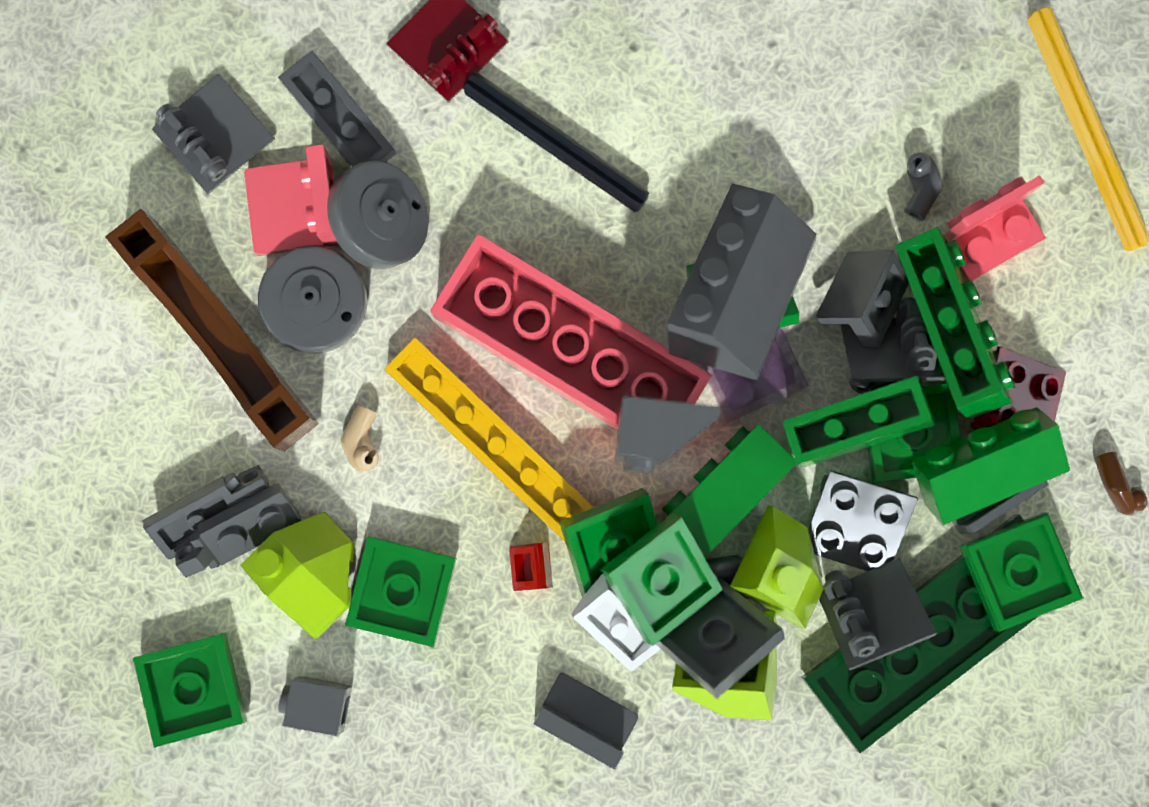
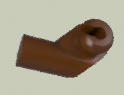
M1108 452L1095 458L1094 461L1102 484L1117 511L1125 515H1133L1134 511H1143L1147 507V496L1144 490L1139 487L1130 489L1118 454L1116 452Z

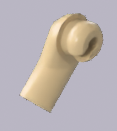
M359 404L356 405L340 441L350 465L358 471H370L376 467L379 461V455L368 436L377 413Z

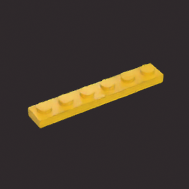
M416 338L386 366L384 370L564 542L565 539L559 522L594 508Z

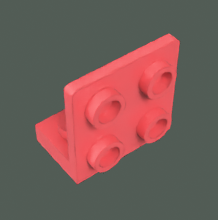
M324 145L305 147L307 156L305 161L245 169L244 175L253 251L258 256L283 253L308 245L324 247L339 245L332 233L327 214L328 196L335 181L333 160Z
M1040 175L1027 183L1022 176L1000 188L996 195L986 201L982 198L960 211L959 216L947 223L950 231L944 236L948 242L953 240L958 242L966 261V265L959 267L965 281L977 279L1046 238L1023 201L1045 183Z

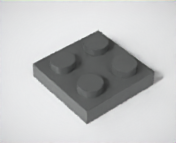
M720 577L717 580L723 590L655 644L716 699L785 639L783 628L735 589L731 588Z

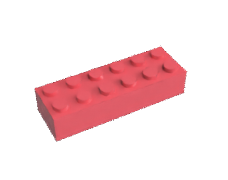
M477 234L430 309L435 320L618 430L619 411L623 396L695 404L712 377L710 373L692 362L670 355L667 347L480 234Z

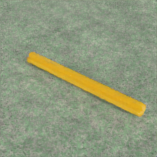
M1050 7L1039 9L1028 17L1027 22L1121 243L1126 251H1134L1144 247L1149 243V234L1053 9Z

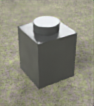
M302 676L292 679L290 686L285 685L280 696L279 713L285 714L282 726L332 736L340 735L345 728L353 686Z

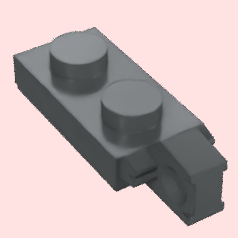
M259 465L239 473L238 476L234 472L227 474L225 477L222 476L143 519V529L164 556L171 560L175 558V549L190 542L189 537L198 531V524L270 487L269 479Z
M275 483L198 524V531L189 537L190 542L174 550L175 564L185 578L205 570L208 566L210 569L217 568L220 564L224 565L260 546L273 532L302 521L300 514L280 484Z

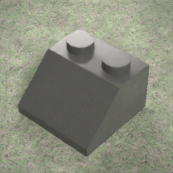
M623 396L619 411L614 461L624 462V471L651 473V471H654V466L664 464L710 427L720 417L721 407Z

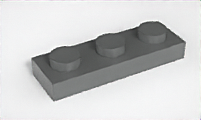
M312 50L278 76L283 86L350 167L368 160L387 162L396 155L395 149Z

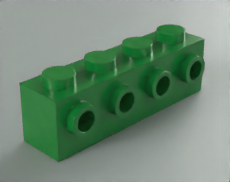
M937 226L896 244V250L957 409L970 420L1013 403L1008 389L1015 387L1013 378L1005 361L996 362L991 348L997 346L998 341L988 319L982 322L979 319L975 307L981 305L982 301L972 279L966 282L963 279L959 267L966 265V261L956 240L948 242Z

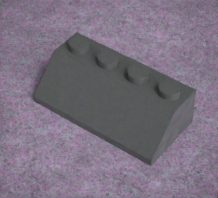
M732 183L668 319L667 331L670 355L750 379H758L817 236L775 194Z

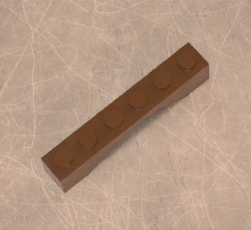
M139 209L105 236L133 273L163 304L203 352L234 394L244 412L273 448L285 452L319 424L154 218L144 210Z

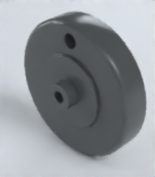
M368 160L347 169L334 181L327 201L328 220L335 239L352 259L373 269H390L411 260L420 252L428 233V212L420 190L404 171L384 161Z
M301 246L283 253L267 268L259 285L258 308L265 327L279 342L295 351L303 353H324L344 345L357 333L367 311V290L361 274L343 254L324 246Z

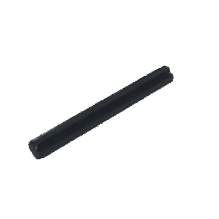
M474 72L466 81L463 87L466 96L633 212H638L648 200L649 192L640 184L481 74Z

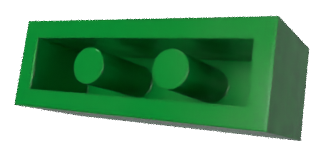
M917 376L782 421L797 466L804 468L936 425L921 381Z
M1038 407L1018 411L1005 421L991 427L976 429L963 439L946 446L934 447L927 451L925 455L911 460L925 506L942 525L1070 471L1059 424Z
M759 424L750 431L742 426L725 444L730 452L719 463L711 458L693 476L699 484L687 496L680 490L662 508L667 514L662 521L671 514L682 517L704 557L796 465L794 458Z

